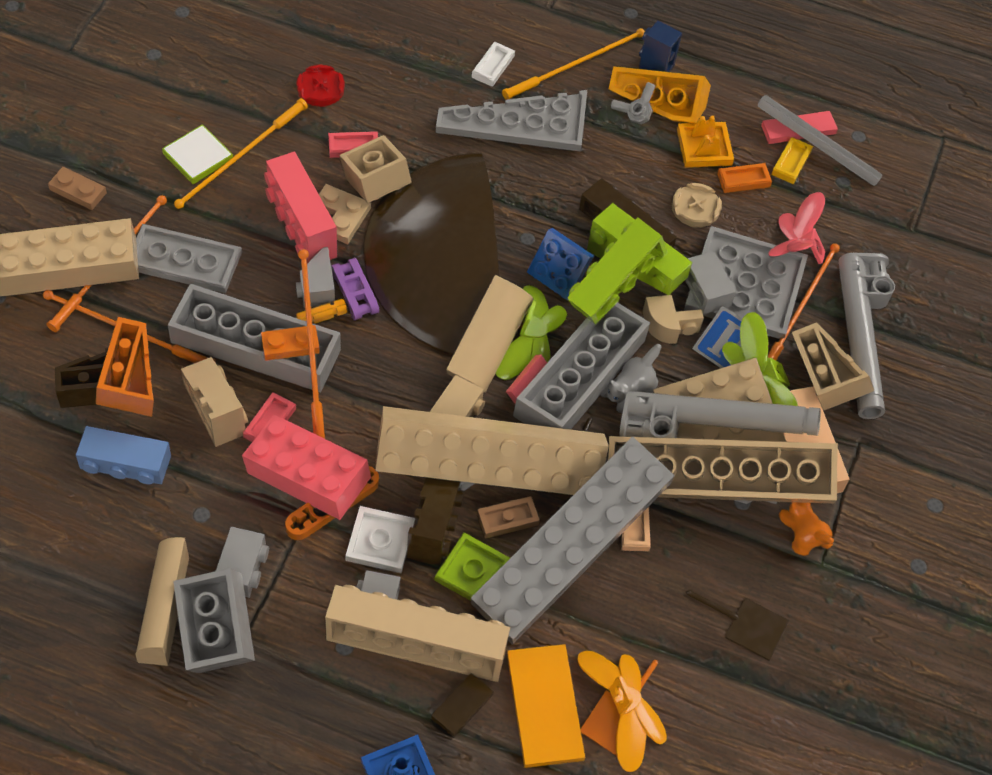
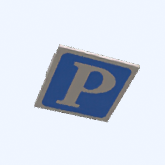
M722 306L692 349L720 368L731 366L724 357L722 348L727 342L736 343L741 347L740 325L742 318Z

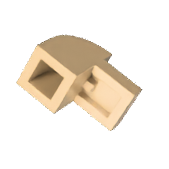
M672 295L646 297L643 316L645 320L650 322L648 331L659 341L676 344L679 334L692 335L700 331L704 319L701 309L676 312Z

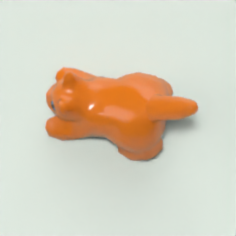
M791 502L789 510L783 509L780 511V520L786 526L792 528L795 533V539L792 542V549L795 553L807 556L815 547L831 548L834 542L832 530L828 524L817 517L810 503Z

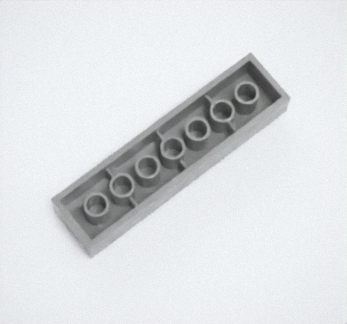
M632 436L471 597V605L487 621L496 620L510 627L508 641L513 645L671 484L675 475Z

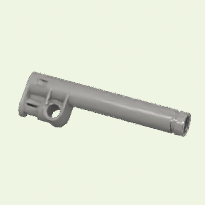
M847 253L839 258L838 264L850 355L858 367L869 375L874 388L873 392L856 398L858 415L864 419H875L885 413V405L871 309L886 307L895 290V284L886 271V267L889 265V258L886 255L877 253Z
M628 391L621 418L620 437L677 438L680 423L792 434L807 433V435L818 436L821 409ZM668 430L664 435L657 434L659 431Z

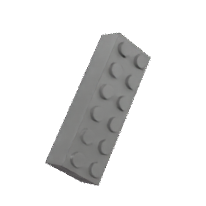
M190 283L168 323L171 343L312 390L310 356L305 355L265 361L261 332L307 326L306 321ZM316 325L320 353L315 354L318 392L321 393L341 351L340 332Z
M619 303L596 324L586 318L517 397L513 416L524 424L571 430L609 385L610 380L614 379L625 363L630 360L645 342L650 322Z

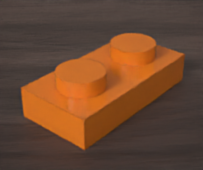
M312 325L315 354H319L320 348L316 325ZM307 326L261 332L265 361L309 355Z

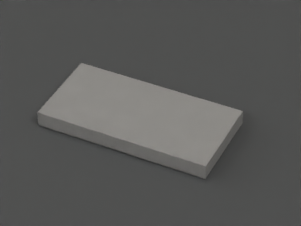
M142 224L136 237L139 273L189 285L191 283L222 293H226L242 254V248L146 224Z

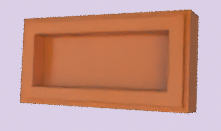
M765 163L720 168L717 173L724 193L768 188L772 184Z

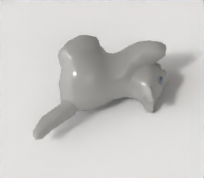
M660 344L652 347L643 358L634 357L627 361L623 366L621 374L614 380H610L609 385L600 394L602 397H608L612 402H617L616 410L619 413H623L628 391L653 393V389L657 388L658 378L652 363L660 353Z

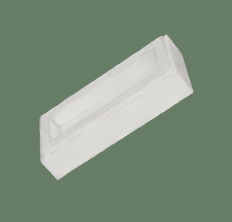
M494 42L472 71V78L493 87L514 58L515 51Z

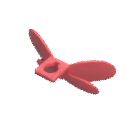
M816 192L810 194L802 202L796 217L791 213H785L779 217L780 229L789 240L772 248L768 253L769 256H781L788 252L803 251L811 247L818 264L823 263L825 249L816 229L813 228L824 209L825 196L823 193Z

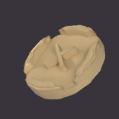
M690 183L686 187L677 189L672 200V211L675 217L682 223L691 227L701 228L710 226L717 221L722 209V201L711 187L699 183Z

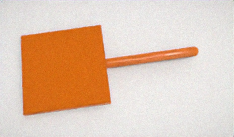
M657 660L652 661L642 676L641 689L657 666ZM605 691L580 730L583 735L617 756L616 735L620 714L610 692Z

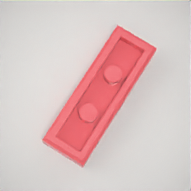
M830 111L797 115L826 136L834 135L838 130ZM777 119L763 120L761 127L768 144L787 142L791 137L798 140L804 139Z

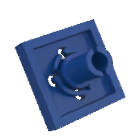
M554 228L548 229L527 273L568 300L567 297L569 296L570 289L577 282H581L594 255Z
M418 735L361 757V763L366 775H435Z

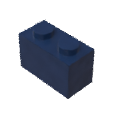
M658 20L652 28L648 27L642 37L644 45L639 52L641 57L639 67L644 70L670 72L675 66L682 33Z

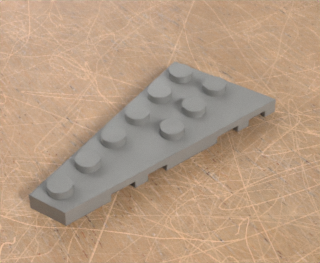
M587 90L579 91V94L575 95L558 93L557 97L545 98L541 95L509 99L501 104L484 102L483 106L470 107L468 104L442 107L438 110L436 133L581 151Z

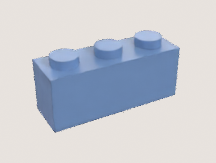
M86 426L76 458L80 469L88 473L95 474L101 472L110 474L118 479L126 477L136 479L144 484H162L171 458L169 442Z

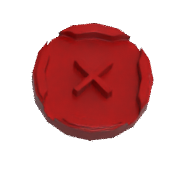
M314 65L306 68L302 75L301 73L299 74L296 83L299 97L312 106L323 107L332 105L341 99L345 90L343 75L340 72L334 71V68L328 65Z

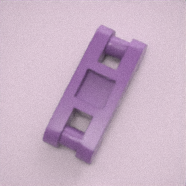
M350 259L347 261L348 263L342 265L339 263L331 265L332 275L339 285L353 320L360 319L362 315L367 313L371 315L379 313L376 298L357 259ZM365 299V304H358L357 301Z

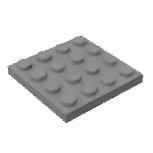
M711 226L702 254L714 251L718 259L724 263L728 278L736 286V295L732 305L727 307V309L740 318H743L747 313L755 312L764 320L768 336L778 339L785 338L808 255L800 252H788L781 256H769V251L776 245ZM690 290L684 310H700ZM719 310L703 314V316L714 318Z

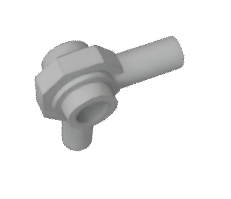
M647 82L640 99L631 102V104L613 100L611 109L627 113L631 122L643 124L649 121L653 112L649 101L656 86Z

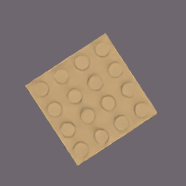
M757 358L653 389L654 393L773 404ZM687 423L679 424L677 438L786 442L782 432Z

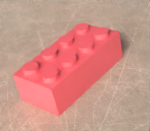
M295 151L266 161L267 172L264 173L268 188L265 189L269 202H274L276 205L275 210L280 222H285V229L289 239L295 241L297 254L299 250L306 249L309 252L308 264L322 248L328 247L330 260L337 258V227Z
M275 414L242 455L248 474L305 503H310L311 506L341 520L371 479L367 459Z

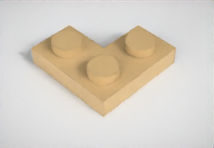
M325 184L319 196L329 214L333 215L332 219L337 227V240L349 244L370 211L371 202L367 203L360 197Z

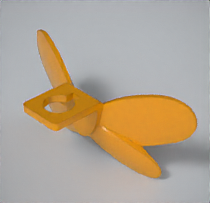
M583 651L578 654L579 666L595 682L610 690L620 714L616 735L617 759L623 770L633 772L642 763L646 735L654 742L663 744L667 739L665 728L656 712L641 697V674L638 664L632 656L622 655L619 659V665L616 666L596 652Z

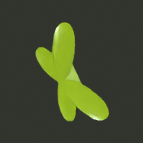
M527 285L523 288L533 297V301L526 313L520 337L510 344L495 373L502 380L516 377L525 369L535 355H542L548 363L551 355L547 334L559 328L566 319V310L559 305L549 309L545 296L534 286Z
M755 312L747 313L742 318L740 325L741 347L733 342L725 343L722 348L724 357L730 365L757 358L772 403L798 406L796 398L787 388L790 386L782 364L772 358H768V335L764 320Z

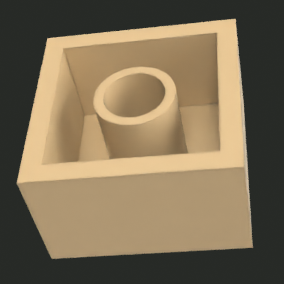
M384 135L340 155L347 181L367 203L412 183L406 158Z

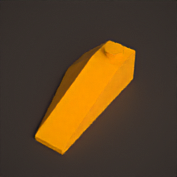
M613 66L609 84L610 91L633 102L641 98L646 83L650 82L656 86L649 101L653 112L671 121L696 124L706 109L711 85L705 76Z

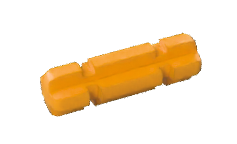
M343 299L333 301L332 305L327 303L311 308L312 322L314 324L334 318L335 314L340 316L347 313V305ZM306 310L297 313L296 318L306 321Z

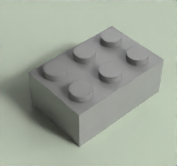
M228 568L173 581L185 668L187 671L201 673L255 661L241 572Z

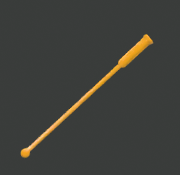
M640 28L630 36L540 77L534 76L508 89L505 88L502 90V95L505 100H509L520 93L538 86L541 81L634 38H642L645 31Z
M302 98L298 99L296 104L273 121V125L186 196L175 200L174 206L177 209H182L186 201L275 129L279 130L301 111L308 108L306 101Z

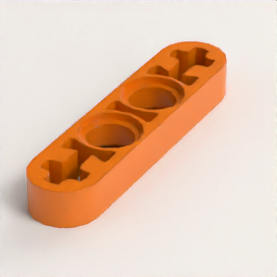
M369 466L371 483L365 485L349 509L378 488L379 474L373 467ZM306 503L287 517L285 521L286 533L291 539L303 540L335 519V517L329 514L317 516L313 512L315 507L311 506L310 503ZM293 523H303V529H293Z

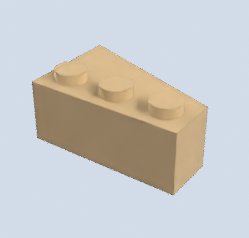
M817 322L792 332L823 410L874 391L869 375L858 367L854 360L838 346L837 342Z
M210 357L182 368L183 383L215 447L243 436V432L246 430L245 423H248V418L232 386H229L221 365L217 366L213 358Z

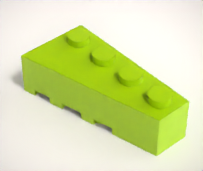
M612 203L593 220L587 251L602 259L608 245L612 242L616 243L622 236L621 233L624 227L629 222L633 223L635 219ZM664 242L668 253L662 259L657 256L652 263L653 268L647 274L640 273L637 279L670 295L688 278L692 262Z
M638 217L633 223L629 222L624 227L621 233L622 236L616 243L612 242L608 245L602 259L598 263L594 262L587 270V276L581 283L577 282L569 291L567 298L571 305L594 324L602 319L619 302V294L621 292H629L635 286L637 276L640 273L647 274L653 268L652 263L657 256L662 259L668 253L663 237Z

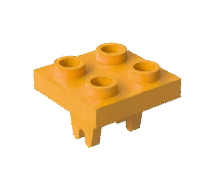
M701 116L696 124H678L677 133L685 168L733 165L734 156L726 122H715L714 116H710L709 120L706 121L705 117Z

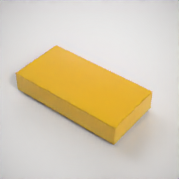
M791 137L771 175L794 184L812 152L813 146Z

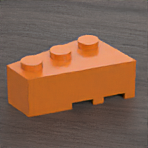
M118 317L98 381L96 404L152 417L154 398L146 323Z

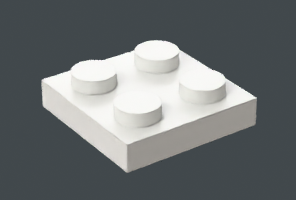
M360 506L346 552V561L402 573L407 555L408 532L410 527L413 528L415 518Z

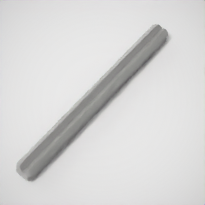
M764 95L758 103L760 109L871 185L875 186L882 178L880 172L769 96Z

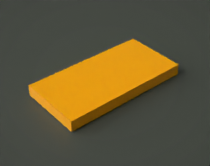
M566 645L508 650L507 659L524 768L584 761L585 753Z

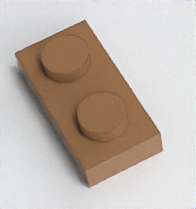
M62 167L48 183L49 190L90 210H93L107 193L105 186L65 167Z
M531 496L477 510V516L485 539L538 526L540 522Z

